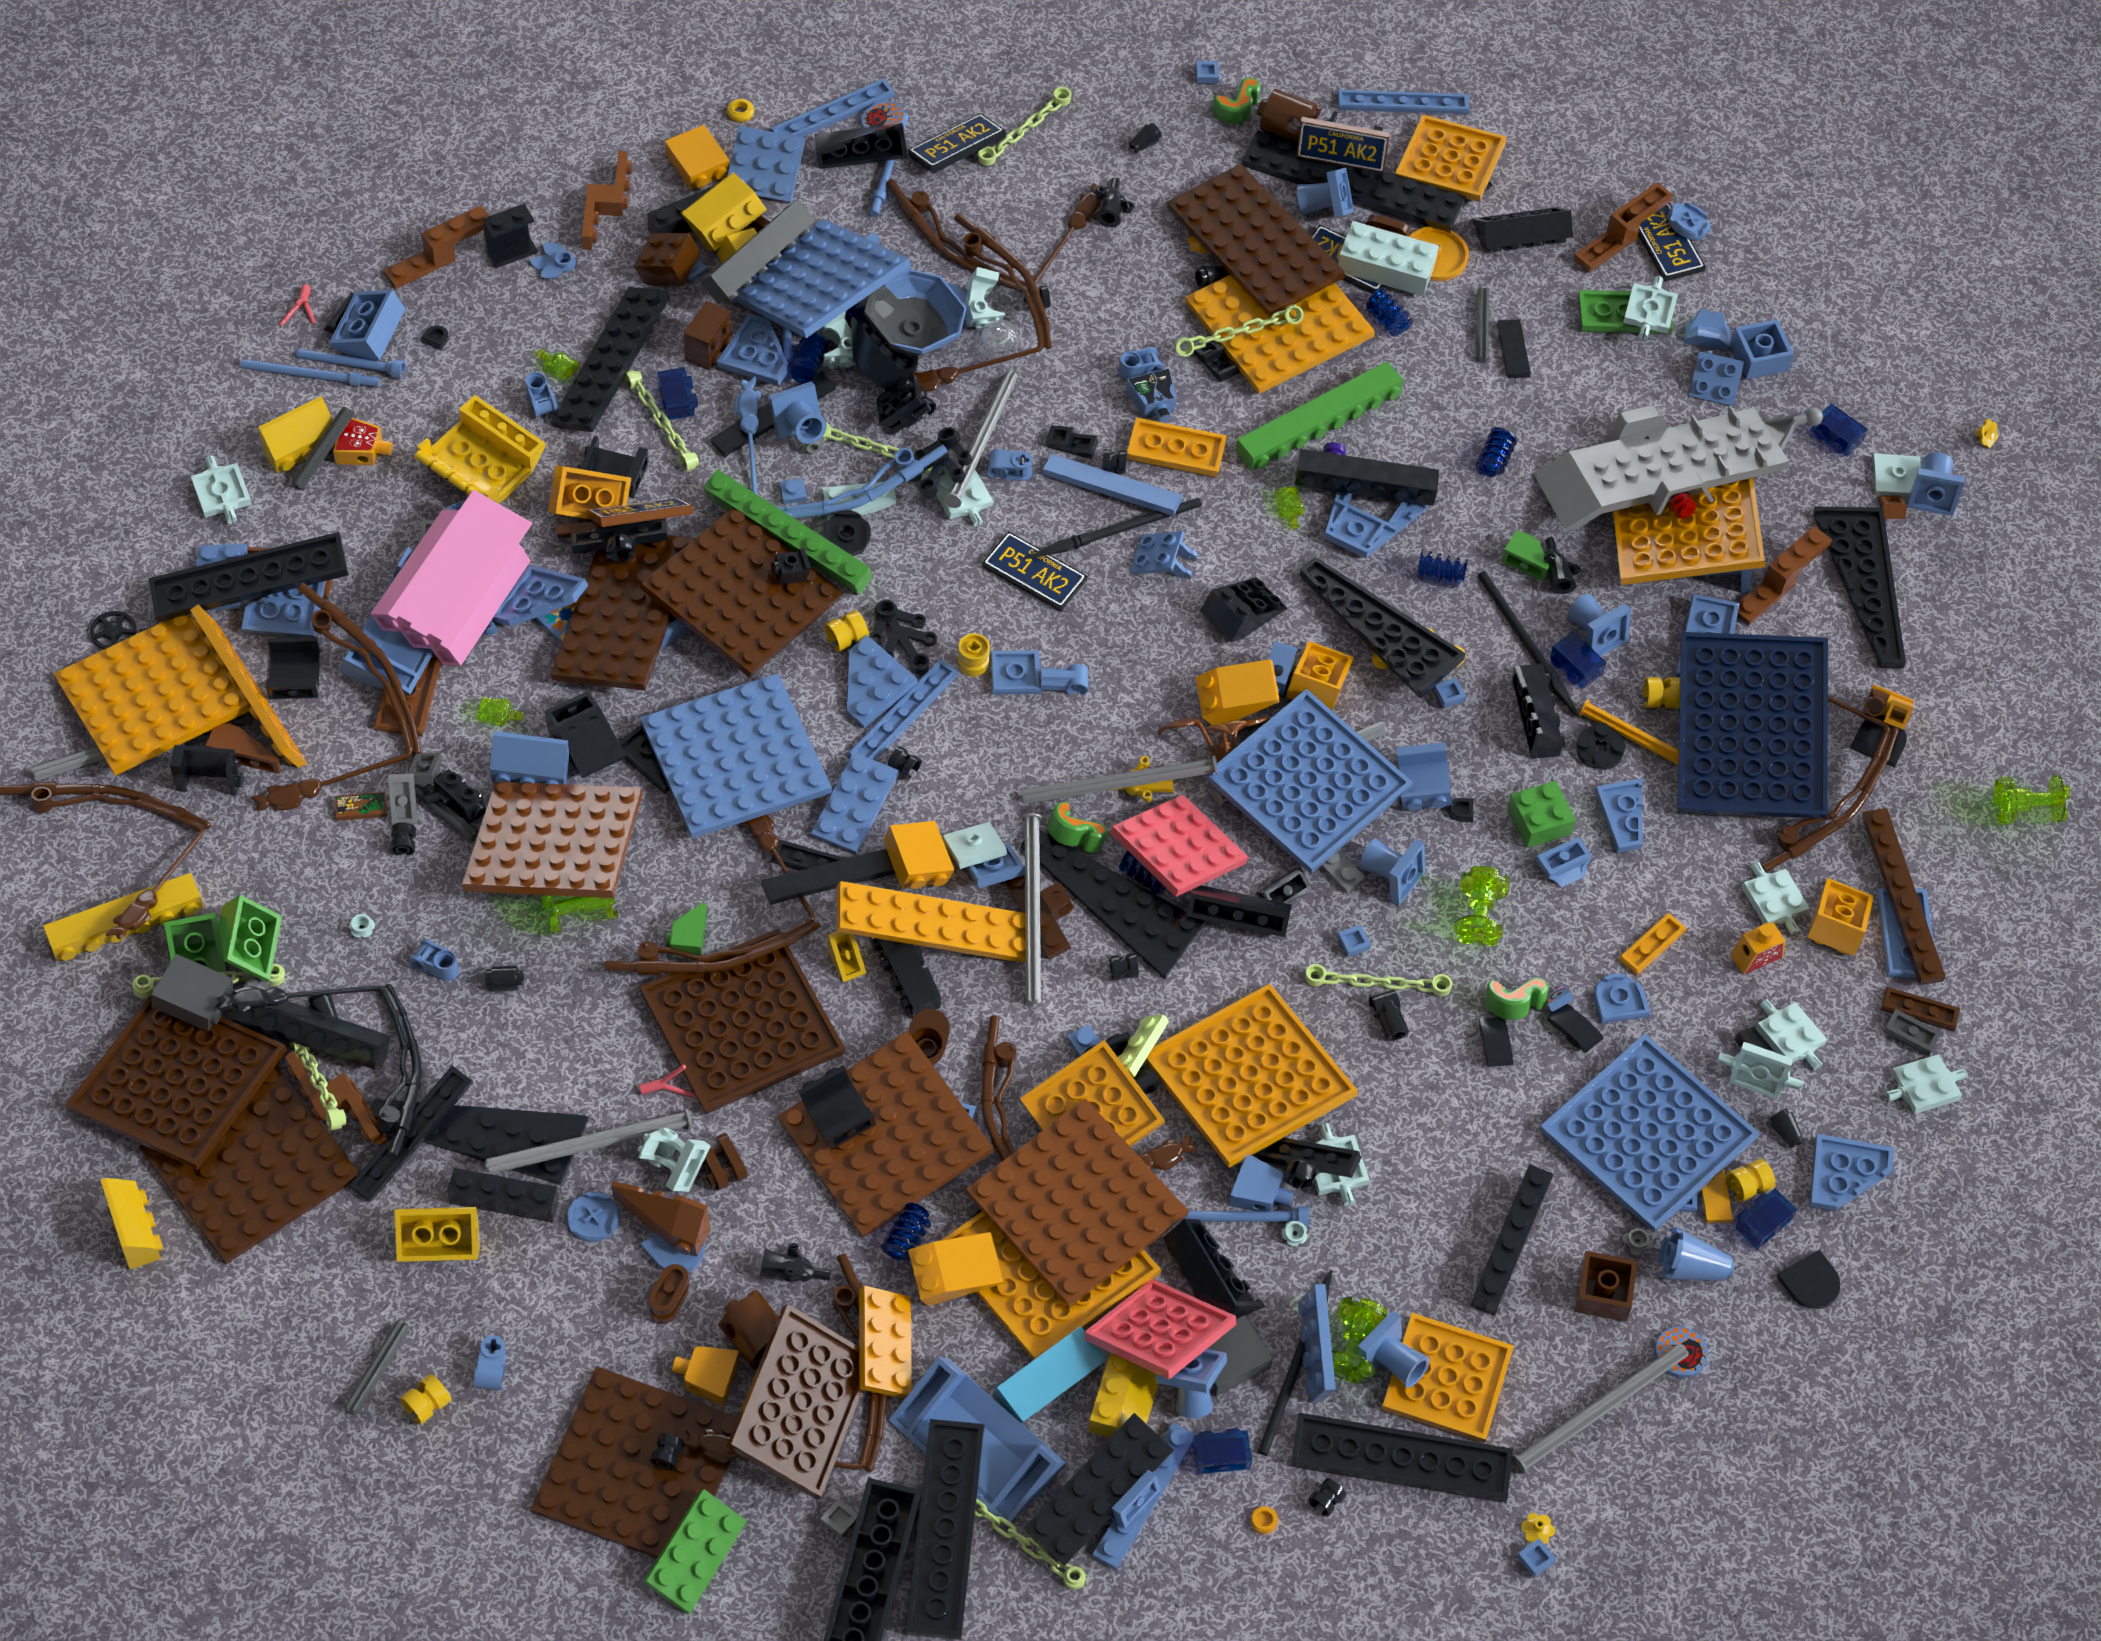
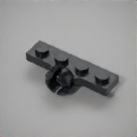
M666 518L571 532L573 554L605 550L607 558L617 564H620V557H624V563L631 560L634 556V547L636 545L668 540Z
M1284 1137L1256 1153L1257 1158L1263 1162L1286 1166L1283 1172L1286 1183L1298 1189L1302 1181H1304L1301 1190L1310 1188L1319 1173L1352 1178L1362 1158L1360 1152L1356 1150Z

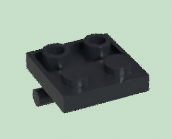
M914 374L908 378L901 379L896 386L882 392L876 399L879 423L884 429L888 428L892 435L905 427H911L920 420L921 416L931 410L927 402L922 404L919 379Z

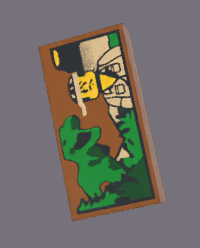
M385 792L335 796L337 821L387 817Z

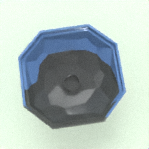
M908 269L868 296L864 316L893 351L913 357L939 352L958 339L967 308L941 276Z

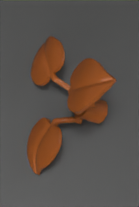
M1200 718L1179 719L1161 727L1158 730V735L1170 728L1198 727L1207 741L1212 755H1216L1218 763L1237 747V733L1239 730L1246 726L1266 723L1271 718H1247L1240 721L1226 722L1225 724H1214L1206 728L1200 722ZM1206 730L1222 733L1223 742L1217 743V748L1213 745ZM1226 733L1233 735L1232 745L1231 741H1227Z

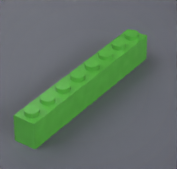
M1386 361L1238 438L1235 452L1251 471L1258 467L1260 469L1264 468L1271 460L1277 457L1279 459L1285 457L1290 450L1304 447L1309 440L1323 437L1328 430L1332 428L1339 429L1349 419H1358L1370 408L1375 410L1382 402L1388 399H1396L1401 394L1403 379Z
M717 469L703 486L709 500L726 511L732 508L741 511L746 517L768 531L792 552H797L800 548H804L811 566L857 595L872 580L873 577L869 566Z

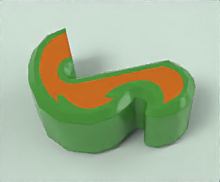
M1252 77L1242 79L1235 101L1228 97L1214 95L1212 113L1216 118L1227 123L1239 124L1247 121L1251 117L1253 103L1257 104L1261 87L1259 81Z
M1069 802L1056 804L1047 823L1051 837L1065 846L1081 845L1084 847L1085 852H1100L1108 835L1107 829L1099 823L1070 817Z
M1531 978L1509 993L1505 987L1492 979L1487 984L1486 1006L1493 1014L1503 1019H1521L1528 1014L1530 1006H1534L1537 1010L1545 1007L1549 985L1541 978Z

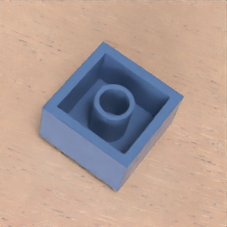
M1778 319L1735 327L1730 346L1736 359L1744 361L1742 372L1746 380L1789 371L1794 353Z

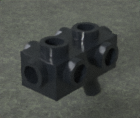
M450 769L440 772L435 778V792L423 796L426 805L441 801L442 805H449L469 823L481 818L486 812L482 795L476 789L469 787L462 776L452 772Z

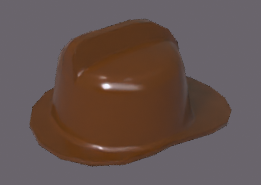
M925 1009L913 1017L908 1032L931 1064L935 1065L941 1060L945 1052L950 1033V1024L948 1018L941 1011Z

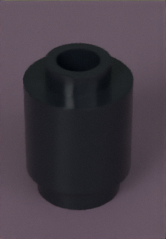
M518 965L492 966V969H486L487 990L493 989V992L518 991L519 986L524 985L523 970H519Z

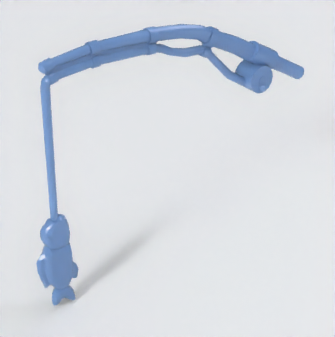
M754 376L750 381L741 380L740 384L743 392L736 396L734 412L741 417L740 429L748 434L752 492L758 495L752 435L757 432L759 426L757 402L761 398V392L753 390L756 384V377ZM942 444L920 460H915L910 449L901 448L895 453V458L883 465L870 482L860 489L847 491L830 500L777 508L794 519L827 516L841 510L855 509L870 501L873 502L877 497L894 489L904 481H910L923 472V468L946 454L947 449ZM897 464L899 472L880 485L870 489L887 469ZM865 493L854 500L832 505L846 497Z

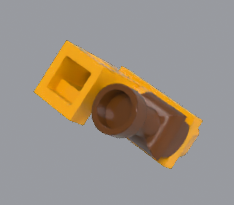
M1873 684L1864 707L1868 715L1876 717L1883 714L1886 716L1884 719L1885 723L1905 730L1914 708V699Z

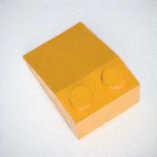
M555 465L548 512L588 519L587 510L627 505L631 478Z
M1308 641L1293 674L1286 697L1294 700L1304 690L1308 689L1333 711L1354 657Z
M1271 659L1217 667L1196 676L1202 718L1211 725L1237 721L1280 702L1273 661Z
M1827 878L1810 924L1807 938L1812 939L1817 944H1825L1835 948L1840 953L1855 956L1866 932L1874 896Z
M990 1232L931 1242L908 1250L920 1299L927 1306L939 1304L1004 1283Z

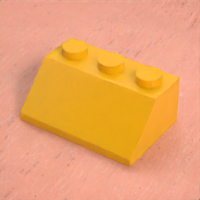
M733 172L682 211L681 214L702 245L707 250L716 251L721 247L727 235L740 232L766 212L767 209L756 193Z
M320 396L258 427L263 454L277 473L283 470L289 471L295 464L307 460L332 423L333 419L323 398Z
M112 1178L100 1179L129 1269L160 1260L159 1250L163 1249L159 1234L153 1236L151 1228L156 1227L152 1212L146 1213L144 1205L149 1204L145 1190H138L136 1181Z
M476 1207L395 1209L397 1262L478 1260L480 1236Z
M1110 1352L1090 1417L1088 1432L1110 1438L1133 1413L1147 1424L1159 1383H1156V1373Z

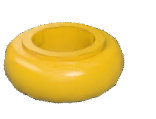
M736 99L729 103L727 115L735 122H746L753 117L754 106L748 100ZM742 107L745 108L746 111L737 112L735 111V109Z

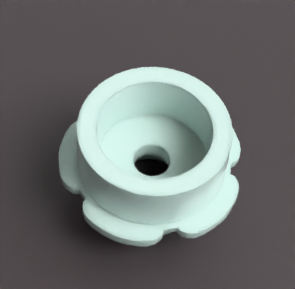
M358 914L351 920L349 928L352 930L351 934L354 937L366 938L373 933L372 929L375 928V924L369 916Z
M1289 1221L1282 1230V1237L1284 1240H1287L1289 1245L1298 1246L1299 1243L1303 1244L1307 1240V1228L1299 1221ZM1293 1231L1297 1232L1296 1236L1292 1234Z

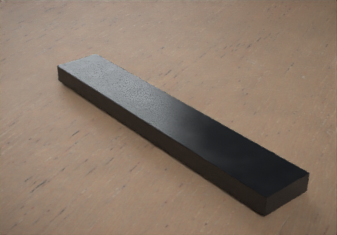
M823 371L818 372L799 384L802 385L812 381L815 385L818 400L836 390V384ZM770 402L758 409L757 418L759 426L757 432L752 435L753 440L774 428ZM740 421L710 438L712 445L724 457L748 444V434L740 429Z
M887 849L764 879L761 886L770 905L835 889L840 881L855 884L894 874L895 871Z
M452 1065L414 1109L413 1122L408 1135L404 1137L397 1159L391 1160L387 1157L394 1136L393 1133L350 1183L349 1187L370 1203L470 1088L473 1081Z

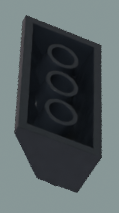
M1560 207L1472 218L1481 247L1488 249V252L1502 251V247L1510 246V249L1523 248V244L1531 243V246L1545 245V241L1553 240V243L1566 242V238L1573 237L1571 210Z

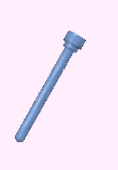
M297 349L295 351L297 358L383 371L391 375L392 378L402 379L401 371L405 372L406 368L405 361L397 359L386 363L304 349Z
M1298 1206L1297 1209H1292V1211H1189L1188 1216L1184 1219H1199L1201 1222L1299 1221L1304 1226L1309 1227V1207Z

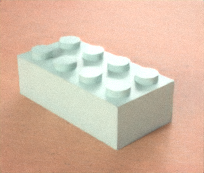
M1352 221L1340 252L1338 265L1345 271V274L1424 296L1436 264L1439 245Z

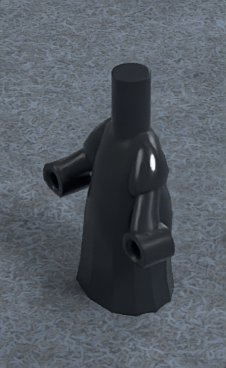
M1116 177L1111 179L1110 187L1098 185L1093 191L1098 197L1103 195L1095 217L1100 224L1110 228L1120 225L1121 205L1124 206L1123 210L1128 213L1135 208L1134 203L1125 200V197L1118 191L1120 180Z
M1549 537L1545 540L1547 550L1544 554V560L1549 564L1548 576L1551 589L1558 594H1568L1577 588L1573 575H1577L1581 568L1578 564L1567 561L1566 557L1557 551L1554 538Z
M790 1243L787 1251L788 1255L764 1249L760 1277L777 1278L787 1282H792L795 1279L806 1282L812 1278L829 1281L831 1270L813 1267L811 1262L802 1256L798 1248L799 1246L796 1243Z

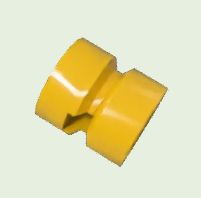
M857 610L846 613L842 616V620L836 618L824 625L825 634L829 642L832 643L836 640L838 642V645L833 647L836 652L850 647L851 641L856 643L866 635L869 636L866 622Z
M971 633L963 636L958 645V668L963 674L976 677L987 671L990 644L986 637L981 634Z
M1646 677L1643 685V697H1648V702H1644V707L1660 708L1661 705H1664L1666 709H1679L1680 677H1666L1664 681L1660 677Z
M1762 1158L1747 1163L1745 1167L1741 1166L1733 1169L1726 1174L1727 1185L1731 1191L1734 1190L1737 1194L1734 1197L1740 1203L1752 1199L1756 1194L1760 1195L1773 1190L1776 1186L1772 1169Z
M432 1374L427 1375L417 1383L418 1389L411 1388L399 1398L403 1408L409 1415L415 1412L417 1417L414 1420L419 1425H422L434 1415V1409L439 1411L452 1401L446 1388Z

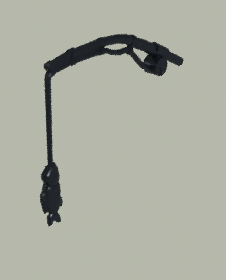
M386 984L385 987L371 985L285 993L284 990L278 987H270L264 990L251 986L233 991L234 995L232 997L225 995L216 998L221 1002L218 1008L219 1011L227 1010L233 1006L237 1008L238 1012H244L252 1008H262L266 1005L277 1006L294 997L378 991L389 1010L400 1042L399 1045L402 1053L399 1069L402 1078L400 1084L386 1098L383 1107L380 1109L376 1127L384 1134L394 1132L387 1157L391 1160L397 1159L404 1137L408 1135L414 1119L413 1112L419 1090L422 1086V1062L418 1049L419 1046L409 1023L406 1009L403 1007L391 984ZM407 1049L410 1051L412 1061L411 1079H408L405 1059ZM405 1086H408L405 1100L399 1112L398 1109L390 1106V1104Z

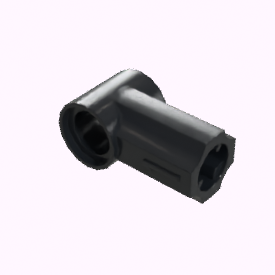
M1393 989L1369 996V1006L1373 1007L1376 1014L1374 1017L1379 1019L1387 1040L1395 1041L1407 1036L1409 1030L1400 1011L1401 1004L1397 992Z

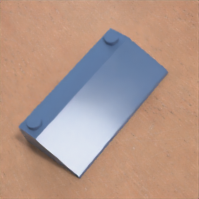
M407 548L384 593L414 550ZM370 616L362 631L382 649L402 684L404 694L410 696L434 652L427 648H412L400 631H382L373 617ZM356 640L354 641L353 645L363 648ZM350 649L339 672L361 684L384 689L382 682L368 668L364 656L362 657L358 652ZM367 652L377 671L390 683L382 665L373 654Z
M938 1357L889 1418V1421L925 1454L930 1419L984 1424L977 1499L984 1503L994 1516L1003 1517L1010 1523L1053 1482L1067 1464L949 1358Z

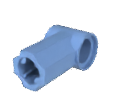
M1073 664L1067 669L1041 668V690L1067 691L1070 695L1072 693H1082V695H1085L1088 692V668L1082 664Z

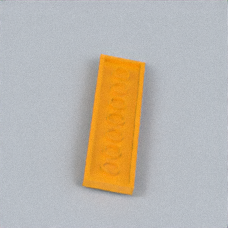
M199 605L193 607L190 610L195 617L192 622L200 632L203 631L205 634L203 639L206 644L216 651L217 654L214 656L220 665L228 670L226 675L229 680L239 687L237 692L251 706L248 709L252 716L262 723L260 728L266 737L271 738L274 742L271 745L279 756H283L289 765L294 764L299 768L307 764L218 623Z
M840 881L837 885V932L1014 962H1026L1025 913Z

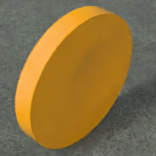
M1424 227L1416 230L1409 236L1439 245L1436 264L1430 278L1431 281L1453 279L1466 268L1469 250L1463 238L1451 230L1449 233L1433 227Z

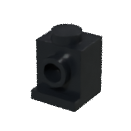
M800 548L797 552L776 554L774 561L771 563L772 574L777 577L779 585L806 582L811 569L804 548Z

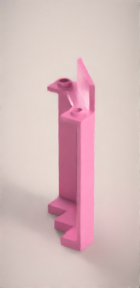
M473 489L460 510H442L370 615L382 631H400L412 648L431 649L443 665L461 666L531 561L519 543L532 525V522Z

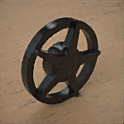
M109 611L98 615L90 628L92 641L101 649H106L110 646L100 643L97 640L99 638L106 637L112 640V644L115 645L117 644V639L123 634L131 635L130 637L137 634V626L134 619L126 612ZM110 616H119L116 621L109 622L105 619ZM125 618L131 622L133 630L123 628L122 622ZM101 621L104 625L103 630L94 634L95 627Z

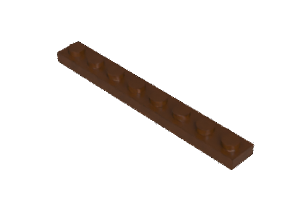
M1888 809L1863 811L1861 817L1919 985L1944 982L1946 976Z

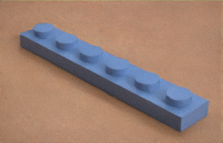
M1174 1422L1171 1424L1163 1440L1174 1451L1154 1472L1161 1491L1126 1528L1113 1520L1092 1555L1093 1558L1117 1570L1196 1439V1434Z

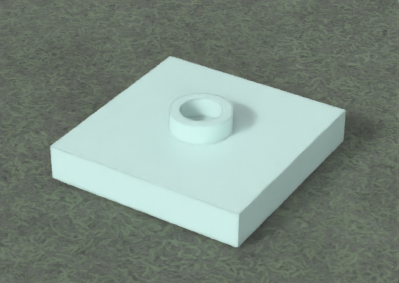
M1874 453L1872 458L1875 495L1909 497L1918 468H1921L1920 457Z
M990 821L943 835L944 843L960 869L1007 855L1006 847Z

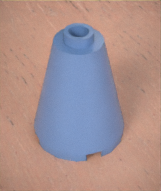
M1672 1227L1668 1230L1672 1234L1669 1238L1664 1237L1658 1255V1264L1663 1263V1273L1658 1272L1661 1278L1671 1280L1725 1281L1727 1277L1732 1276L1734 1262H1732L1730 1255L1680 1228Z

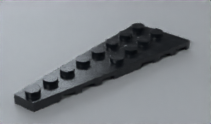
M1815 506L1813 516L1820 531L1832 539L1830 546L1827 548L1879 667L1904 668L1906 660L1883 508Z
M1039 829L1040 866L1044 867L1058 883H1061L1075 898L1081 901L1108 929L1118 935L1130 949H1133L1143 958L1145 963L1156 970L1162 978L1166 979L1204 926V921L1187 917V912L1076 849L1058 843L1051 835ZM1024 839V841L1021 843V849H1023L1024 851H1025V839Z

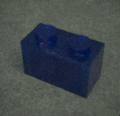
M685 367L658 371V387L668 420L695 416L698 400L696 393L692 394L691 392L693 381L691 375L687 376Z
M1831 403L1822 411V422L1817 426H1812L1811 432L1815 438L1823 440L1832 446L1836 453H1842L1848 457L1864 442L1868 429Z
M1574 631L1552 646L1549 657L1554 667L1557 669L1561 668L1567 674L1569 681L1574 685L1578 684L1582 689L1603 675L1607 663Z
M1776 1188L1768 1194L1763 1192L1755 1200V1205L1751 1209L1746 1207L1737 1216L1738 1223L1735 1229L1757 1250L1790 1223L1798 1210Z
M1230 1428L1219 1433L1202 1431L1193 1436L1192 1449L1196 1475L1250 1470L1252 1454L1248 1430Z

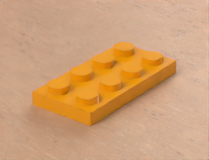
M1136 417L1127 451V460L1218 477L1227 435Z
M863 1286L859 1289L860 1389L898 1398H906L912 1391L911 1296L869 1286Z

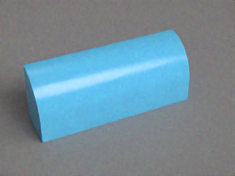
M1080 1326L999 1385L993 1395L1006 1410L1023 1423L1107 1359L1096 1345L1085 1341V1331Z

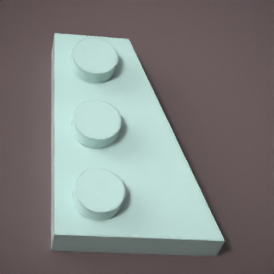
M876 482L870 489H873L874 487L880 485L883 482ZM866 484L824 487V500L833 499L853 489H860ZM892 489L877 497L873 502L870 501L863 506L852 509V511L858 512L863 516L896 504L895 490ZM865 493L846 497L832 505L854 500ZM834 514L827 515V520L833 517Z

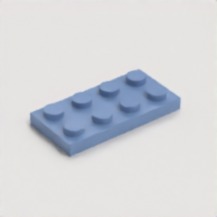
M853 752L813 828L811 836L857 855L899 775L898 770Z
M1315 1284L1298 1303V1313L1303 1318V1326L1300 1333L1301 1341L1305 1342L1306 1350L1303 1355V1365L1308 1371L1305 1388L1307 1395H1310L1311 1403L1322 1402L1335 1391L1325 1284Z

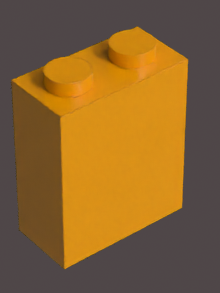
M705 125L665 140V154L690 190L703 188L714 180H723L727 177L730 160Z
M936 821L890 825L883 838V842L901 889H919L924 886L933 885L938 887L946 884L954 868Z

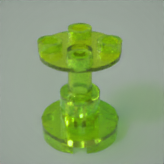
M2054 774L2051 776L2047 792H2032L2030 788H2016L2011 776L1998 777L2000 780L1995 781L1993 804H1998L2000 814H1996L1999 825H2012L2017 818L2018 812H2031L2033 807L2049 806L2052 820L2055 823L2067 821L2066 800L2070 798L2069 785H2064L2061 775Z
M1474 866L1470 868V872L1465 873L1463 871L1461 874L1460 889L1470 897L1469 904L1474 909L1473 915L1460 917L1453 924V930L1459 936L1458 940L1463 944H1471L1473 941L1488 946H1496L1499 939L1503 936L1504 930L1502 925L1496 920L1489 918L1488 912L1494 908L1496 900L1503 899L1509 894L1511 881L1506 874L1504 877L1499 875V870L1496 868Z
M541 895L545 910L550 909V919H548L551 932H557L558 935L562 934L559 916L580 910H583L584 914L603 909L607 921L618 918V911L612 910V904L616 903L615 897L573 896L554 901L553 895Z
M1344 1297L1339 1301L1336 1313L1337 1317L1346 1324L1344 1337L1348 1341L1345 1351H1332L1334 1373L1345 1375L1346 1381L1360 1384L1361 1379H1369L1374 1376L1375 1368L1370 1361L1359 1356L1358 1346L1387 1317V1309L1383 1305L1367 1298L1361 1297L1360 1302L1352 1301L1353 1297Z

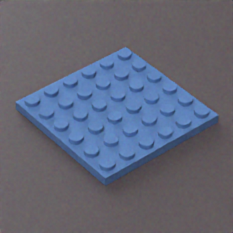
M824 219L817 222L802 238L798 236L795 239L797 243L789 250H781L782 256L774 263L769 261L766 264L768 269L757 277L754 274L751 277L753 282L745 289L740 287L736 290L739 294L733 301L807 338L911 265L909 258Z
M779 673L640 717L642 728L692 839L832 793L830 782Z
M1308 689L1304 690L1216 764L1218 775L1210 773L1205 774L1204 777L1310 874L1401 797V793H1406L1413 785V782Z
M1645 1033L1546 1120L1539 1130L1653 1233L1747 1149L1760 1134Z

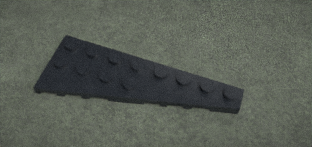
M1314 557L1300 569L1302 579L1419 698L1427 694L1465 660V652L1319 558Z
M374 1099L370 1106V1110L376 1120L385 1102L384 1099ZM393 1100L390 1106L395 1107L400 1112L404 1101ZM454 1105L423 1143L485 1162L489 1158L581 1137L589 1121V1116ZM574 1154L509 1170L561 1185Z

